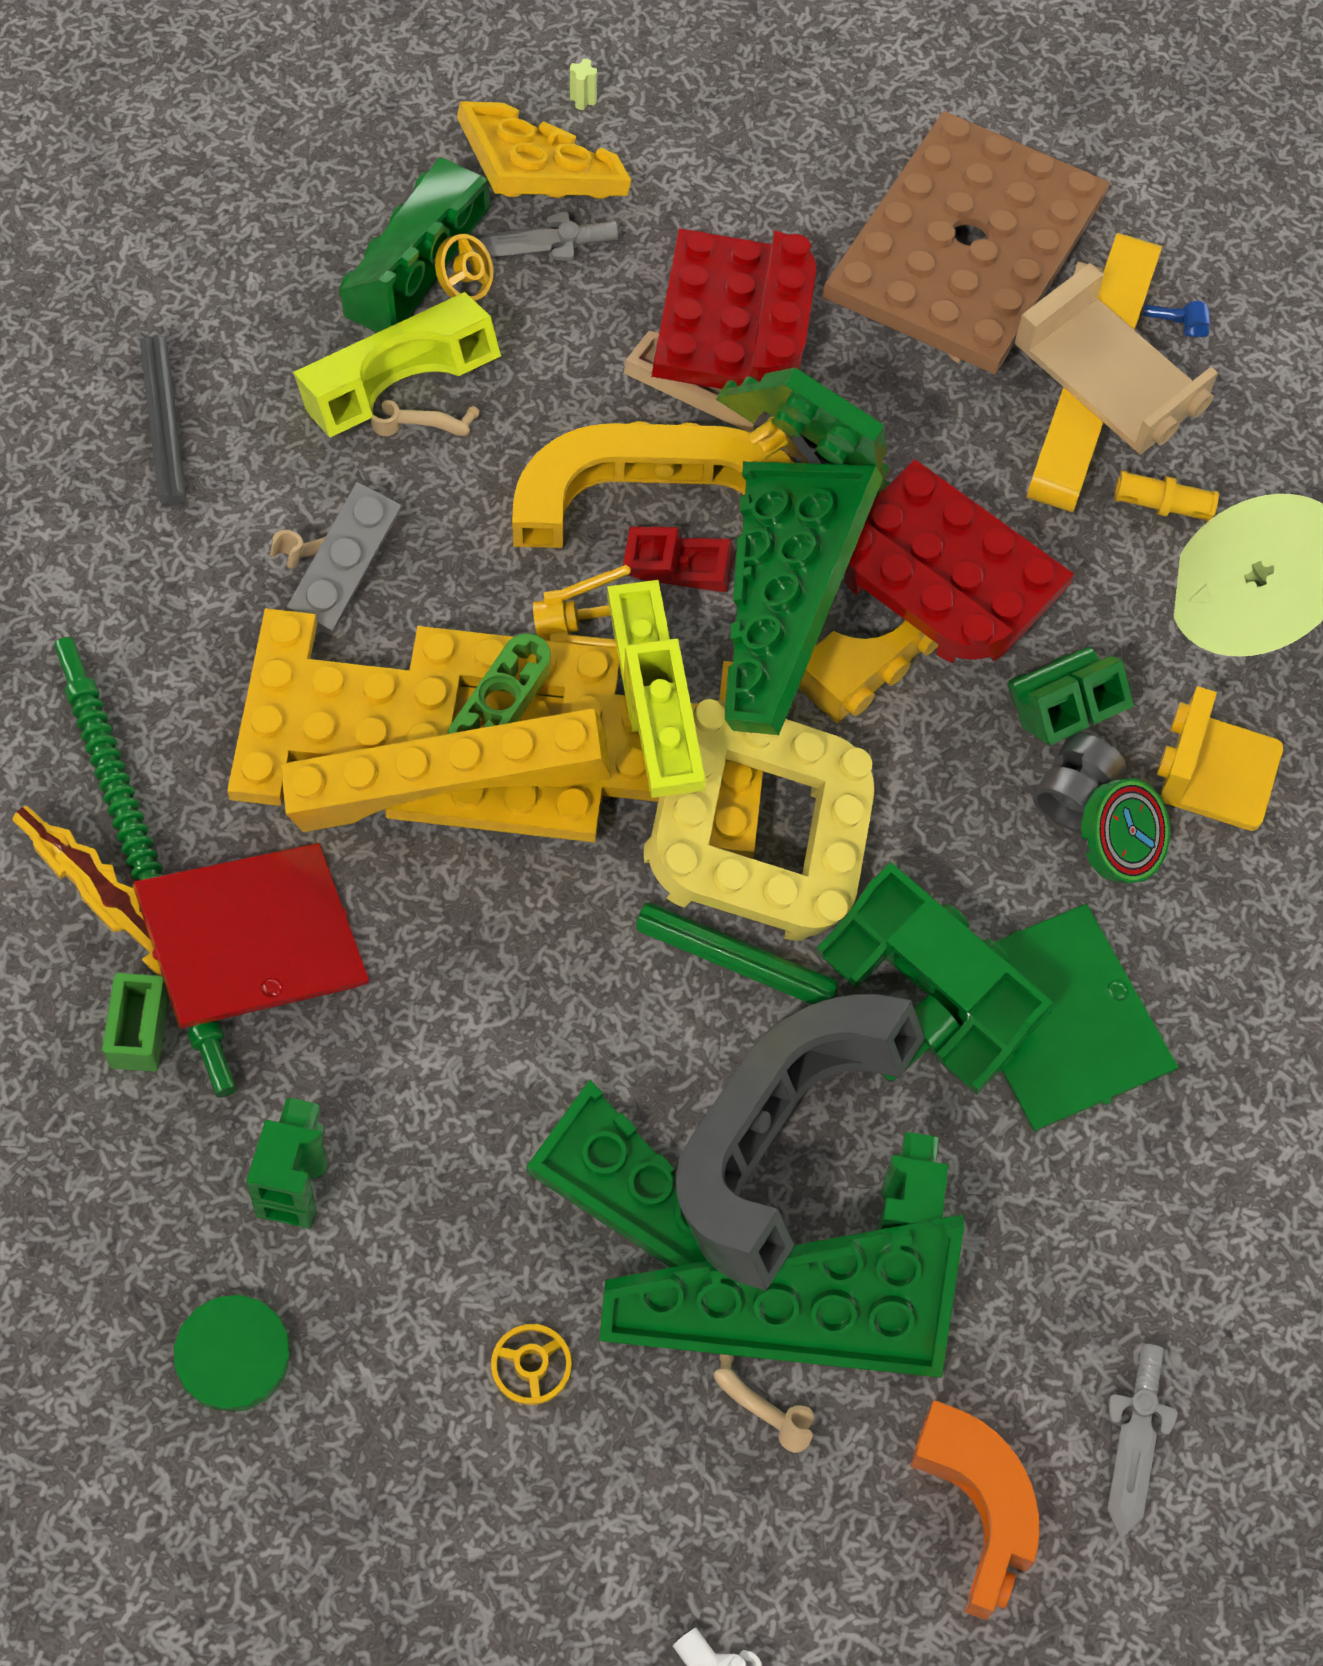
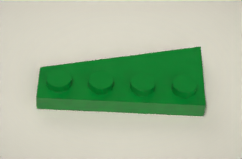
M589 1079L527 1164V1174L670 1268L708 1261L701 1252L679 1205L676 1193L675 1169L660 1153H655L639 1136L637 1128L622 1112L619 1114L603 1097V1092Z

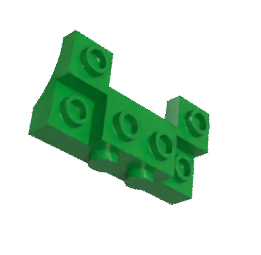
M890 862L868 883L846 916L817 946V954L855 988L886 959L926 995L936 998L961 1025L959 1030L937 1052L936 1060L973 1093L978 1095L1013 1059L1015 1050L1052 1013L1054 1002L1009 964V956L996 942L988 938L982 941L968 929L969 923L959 910L950 904L940 905Z

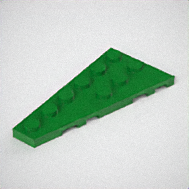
M743 461L742 476L746 481L745 495L740 496L739 510L743 516L742 534L737 537L733 601L737 606L736 622L731 623L730 639L734 644L733 664L728 667L725 721L733 731L770 735L780 734L883 480L876 465Z
M963 1214L794 1245L767 1290L737 1282L723 1275L708 1261L605 1279L599 1341L942 1378L964 1232Z

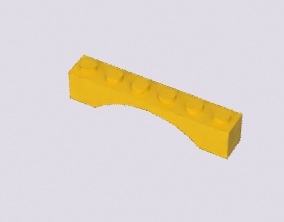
M595 708L281 764L285 813L302 832L353 824L371 814L392 806L449 792L503 786L564 787L612 778L605 728Z

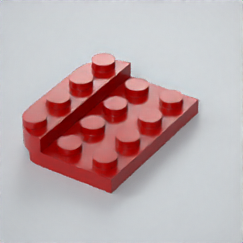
M679 228L651 377L722 389L726 382L733 380L737 386H741L746 377H752L760 382L765 373L795 367L800 370L807 339L816 276V262L810 251V241L800 234L788 235L775 230L772 244Z
M914 459L875 498L845 571L844 583L855 595L862 589L866 590L937 643V656L954 663L956 658L977 660L991 657L992 661H995L1002 657L1071 585L1074 573Z

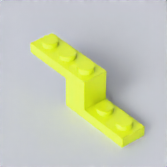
M659 580L607 586V599L632 732L639 731L651 798L705 791L706 779L678 638L670 639Z

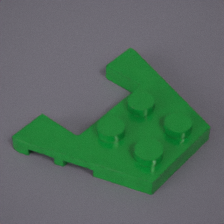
M796 367L765 373L760 382L752 377H746L741 386H737L733 380L727 381L716 398L717 401L753 424L762 411L767 412L775 417L773 423L781 431L793 437H799L800 434L818 445L816 450L823 458L834 464L876 465L883 477L876 497L891 483L884 479L889 472V466L882 462L887 454L884 424Z

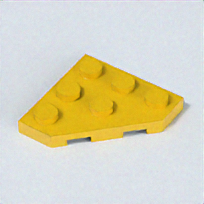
M460 101L457 119L495 194H502L508 197H518L522 194H542L553 198H562L566 195H589L598 199H605L609 196H628L631 178L617 154L602 147L596 151V154L588 151L584 147L575 144V135L545 121L538 128L525 120L519 119L520 110L505 103Z

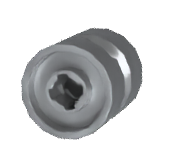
M1076 733L1067 737L1054 759L1053 768L1047 770L1033 794L1032 799L1035 807L1043 816L1073 832H1082L1081 823L1086 803L1094 790L1103 783L1122 779L1127 769L1124 758L1109 743L1095 736Z

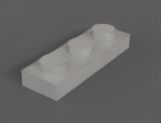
M356 482L288 603L286 611L316 614L317 629L332 635L397 518L401 505Z

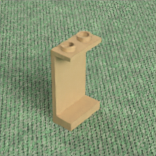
M1089 263L1022 314L1014 344L1141 455L1155 443L1158 445L1165 444L1176 433L1180 423L1188 416L1197 418L1208 408L1214 398L1211 391L1218 372L1210 367L1192 381L1097 298L1104 274L1092 263Z

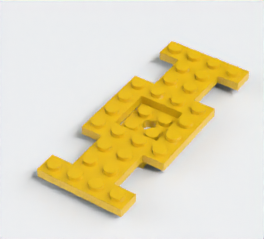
M265 608L227 789L229 800L282 806L284 797L281 772L282 763L448 734L450 725L476 689L460 685L477 687L505 645L513 637L417 626L410 670L311 659L317 629L316 614ZM546 641L551 653V670L536 694L561 696L563 698L535 695L518 720L523 721L595 708L605 728L612 778L564 787L503 786L449 792L385 809L386 818L596 843L603 796L659 802V797L651 798L639 731L632 732L625 695L616 694L620 670L617 649ZM530 653L526 659L518 657L519 669L515 678L519 682L520 672L528 662L536 664V655ZM723 661L719 700H726L728 667L733 664L730 661ZM496 690L486 697L485 702L494 710H505L513 705L515 698L510 692ZM691 703L692 710L698 705L697 703ZM480 718V728H483L486 723ZM725 760L709 840L710 846L751 859L754 858L763 771L731 760Z

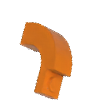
M933 1400L926 1414L910 1467L953 1483L975 1505L983 1526L984 1542L964 1612L987 1620L993 1614L995 1607L1005 1609L1008 1604L1016 1578L1015 1574L1007 1572L1008 1565L1026 1572L1035 1562L1040 1532L1037 1500L1031 1481L1018 1456L997 1432L971 1414Z

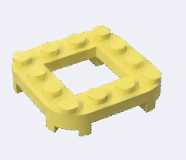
M703 700L692 712L706 779L705 791L659 797L652 835L644 844V863H650L656 879L669 892L667 899L678 906L685 908L693 901L785 930L784 939L804 941L809 936H815L827 931L850 911L857 896L874 799V779L871 772L873 764L870 755L865 750L854 747L841 737L785 719L779 735L733 731L725 721L726 700ZM726 759L812 787L810 796L816 798L802 874L709 845Z

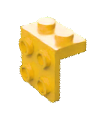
M1197 686L1189 704L1179 702L1170 731L1178 734L1174 747L1166 745L1157 771V775L1165 777L1160 796L1165 804L1242 829L1255 831L1261 826L1282 756L1283 744L1276 738L1210 718L1217 692Z

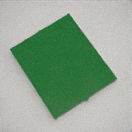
M1087 903L1024 930H1015L1009 936L995 941L1009 956V964L1054 1002L1052 1013L1015 1050L1013 1059L1001 1070L1034 1132L1100 1103L1108 1105L1111 1103L1112 1098L1178 1070L1179 1067Z

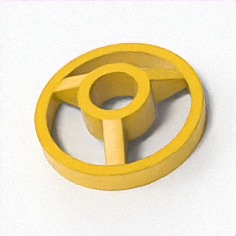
M469 234L451 236L442 242L436 254L435 270L438 281L446 294L451 298L461 294L453 287L459 281L468 283L477 280L483 285L479 292L470 297L474 301L484 297L492 285L493 264L490 254L483 243ZM458 240L460 255L454 260V273L447 277L445 270L446 253L450 245ZM467 260L470 262L472 266L471 274L467 271L466 268Z
M539 1324L520 1325L508 1331L496 1344L491 1358L492 1376L498 1389L510 1400L524 1405H538L552 1400L564 1389L571 1374V1354L566 1342L557 1332ZM528 1331L541 1332L554 1339L542 1347L537 1344H526L518 1350L503 1347L515 1335ZM562 1348L566 1360L564 1376L555 1389L546 1395L540 1396L538 1380L542 1379L548 1371V1357ZM527 1354H536L542 1359V1366L535 1372H527L520 1365L521 1359ZM498 1357L514 1363L516 1374L530 1384L531 1398L518 1396L504 1386L497 1371Z

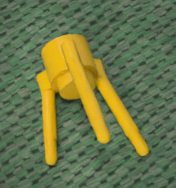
M624 565L561 590L543 592L544 600L533 602V615L537 636L546 641L616 648L615 639L570 635V632L579 631V621L611 616L609 605L577 609L575 601L566 602V600L630 574V567Z

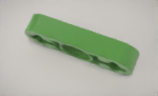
M520 634L510 639L450 725L448 734L480 728V718L486 723L484 727L517 722L549 676L551 653L546 641L534 634ZM530 653L536 655V664L528 662L520 672L519 682L515 678L519 669L518 657L526 659ZM505 690L514 696L515 702L508 709L494 710L486 704L485 699L493 691Z

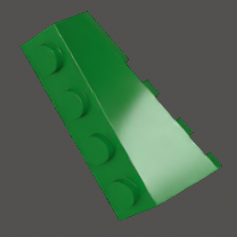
M442 157L437 159L428 172L423 171L415 183L413 193L405 204L401 203L394 209L389 225L381 236L374 237L366 248L364 259L355 271L350 270L344 276L339 288L344 317L377 333L408 319L438 279L435 270V259L442 242L458 234L470 235L490 208L488 179ZM458 240L453 242L447 250L445 268L459 250Z

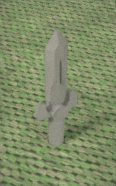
M561 212L547 218V227L486 233L476 236L486 247L490 257L548 251L555 246L562 245V247L552 250V258L555 260L572 261L574 259L573 248L579 244L618 240L616 221L579 226L569 220L567 212ZM549 227H559V229H551Z
M1142 1344L1133 1397L1114 1394L1108 1401L1109 1418L1113 1424L1120 1422L1124 1409L1130 1408L1132 1412L1129 1423L1121 1425L1107 1508L1121 1539L1144 1518L1157 1432L1153 1430L1151 1425L1152 1414L1154 1413L1159 1418V1432L1164 1436L1172 1431L1178 1415L1175 1408L1158 1404L1157 1392L1164 1348L1152 1344Z

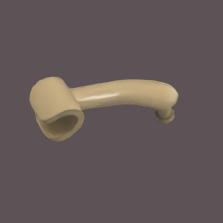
M386 400L381 404L382 412L390 416V418L381 419L373 415L371 417V425L373 430L381 436L395 434L399 430L401 423L432 426L457 436H468L470 433L468 426L479 416L480 411L475 406L469 407L465 416L458 420L440 411L399 409L394 401Z
M291 530L278 531L273 536L269 556L274 558L279 553H286L289 555L287 567L291 569L297 568L300 558L316 555L325 537L303 543V539L296 532Z
M720 1354V1369L714 1372V1379L721 1389L744 1408L779 1430V1442L785 1449L793 1453L805 1450L813 1437V1433L808 1429L814 1420L812 1410L803 1405H796L791 1407L785 1414L746 1386L737 1374L731 1370L732 1362L734 1361L733 1355Z

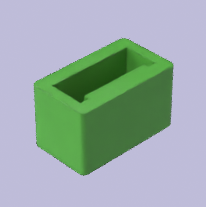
M116 973L114 975L102 1051L110 1068L154 1072L159 1069L169 1004V995L162 976Z

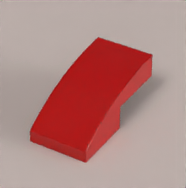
M629 527L623 566L627 565L630 567L631 572L628 576L640 580H659V583L727 592L734 548L731 539L682 538L678 527Z

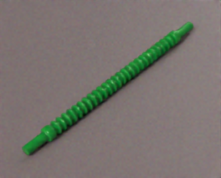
M72 637L60 638L54 643V647L68 683L64 692L69 705L73 707V716L78 718L76 725L78 729L82 730V741L87 743L85 747L86 753L92 755L89 762L91 766L96 768L94 771L95 778L101 780L98 787L100 791L105 793L103 801L110 805L107 812L109 816L114 818L112 826L114 829L119 830L116 836L117 840L124 843L121 851L124 855L128 856L126 860L127 867L133 869L130 874L131 879L139 881L163 876L160 874L163 870L162 864L156 862L158 853L156 850L150 849L153 846V839L146 836L149 828L146 824L142 823L144 815L138 810L140 806L139 801L133 798L135 790L132 786L128 785L131 779L128 774L124 773L126 765L120 760L121 751L115 748L117 740L111 736L113 731L111 725L106 723L108 716L102 711L104 705L98 699L100 694L93 679L87 677L74 639ZM212 1021L191 1026L187 1032L190 1044L194 1050L201 1053L216 1097L222 1098L233 1094L237 1088L220 1044L224 1039L220 1023Z

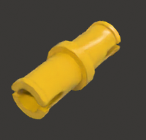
M1125 470L1120 471L1114 491L1115 502L1121 501L1156 509V515L1166 517L1170 512L1205 520V522L1211 520L1215 515L1219 499L1218 491H1209L1177 484L1176 478L1165 476L1163 480L1128 473Z

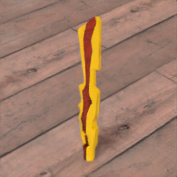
M28 806L20 808L13 816L12 821L30 837V840L33 841L34 850L60 880L66 876L75 884L82 900L112 932L125 930L143 946L149 954L143 957L142 961L154 973L162 976L158 961L152 956L154 949L142 913L140 912L134 889L118 883L113 865L102 864L94 848L76 843L70 830L49 825Z

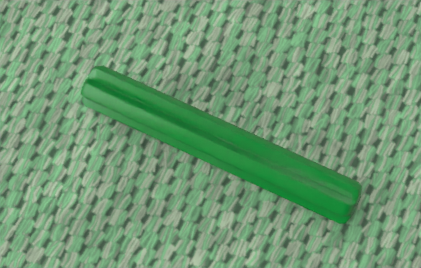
M651 902L645 903L637 917L636 929L639 932L813 1005L835 998L838 982L830 977Z

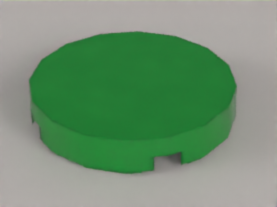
M242 1295L216 1297L197 1307L181 1325L173 1347L175 1371L186 1392L202 1406L217 1411L218 1409L222 1411L233 1410V1412L249 1410L269 1399L284 1381L290 1359L289 1336L277 1313L262 1301Z

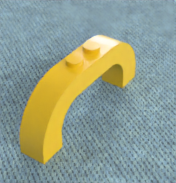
M636 421L630 424L609 423L578 428L557 437L545 445L534 455L523 470L518 480L513 500V547L563 548L566 510L571 501L580 492L595 484L604 482L715 484L730 487L745 495L746 481L742 476L743 461L795 462L781 449L765 459L760 444L758 442L756 444L750 442L748 436L750 432L730 427L700 426L696 423L661 425Z

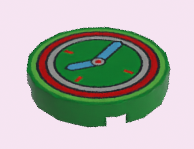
M1137 778L1116 779L1110 783H1103L1094 790L1085 805L1081 823L1082 839H1088V846L1091 851L1085 853L1090 865L1102 878L1114 883H1135L1147 880L1158 871L1167 855L1170 841L1169 815L1162 797L1150 784Z

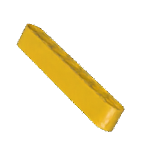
M1117 233L1103 271L1104 276L1097 298L1135 330L1162 246ZM1064 387L1026 498L1074 512L1103 422Z

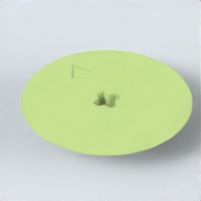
M1264 495L1229 507L1201 527L1180 554L1174 620L1182 633L1190 641L1207 651L1220 655L1241 657L1264 654L1280 649L1300 639L1323 621V504L1301 495Z

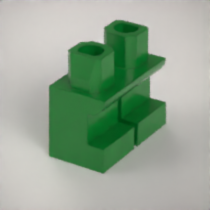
M1089 646L1071 655L1068 653L1052 660L1051 664L1027 675L1023 673L1012 678L1007 684L1012 703L1017 708L1022 728L1048 745H1052L1090 727L1089 722L1095 725L1134 706L1123 660L1112 655L1099 660L1096 652Z
M286 1098L279 1122L265 1119L246 1179V1185L257 1218L311 1229L316 1212V1203L310 1178L321 1176L328 1168L323 1143L325 1129L323 1125L318 1123L321 1114L320 1105L304 1100Z
M905 1132L901 1153H898V1156L891 1155L881 1187V1196L885 1203L876 1230L943 1218L948 1164L936 1162L938 1137Z

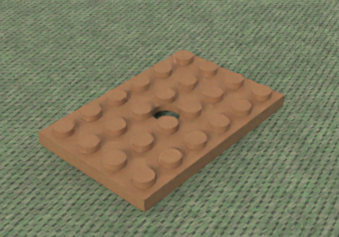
M943 111L826 281L822 297L996 375L1014 346L1022 314L1043 299L1102 203L1110 182L971 123L961 117ZM961 225H972L981 229L987 239L975 240L968 246L954 238V228Z

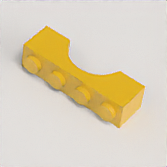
M906 620L892 632L876 638H853L833 631L815 646L798 689L835 723H838L849 713L854 717L860 715L875 697L873 692L885 682L889 686L896 684L909 670L911 665L909 661L920 652L925 656L931 654L938 647V644Z

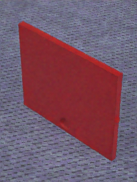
M319 843L134 881L133 889L154 949L152 956L158 961L180 1029L354 989L369 983L368 975L347 921V911L342 907Z

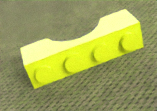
M463 292L293 373L305 409L311 418L331 438L371 419L377 397L393 383L405 377L424 372H445L461 376L501 357L491 316L466 292Z

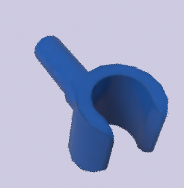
M1193 301L1186 304L1183 309L1147 304L1144 306L1143 316L1183 323L1186 336L1207 337L1209 335L1210 312L1204 302Z

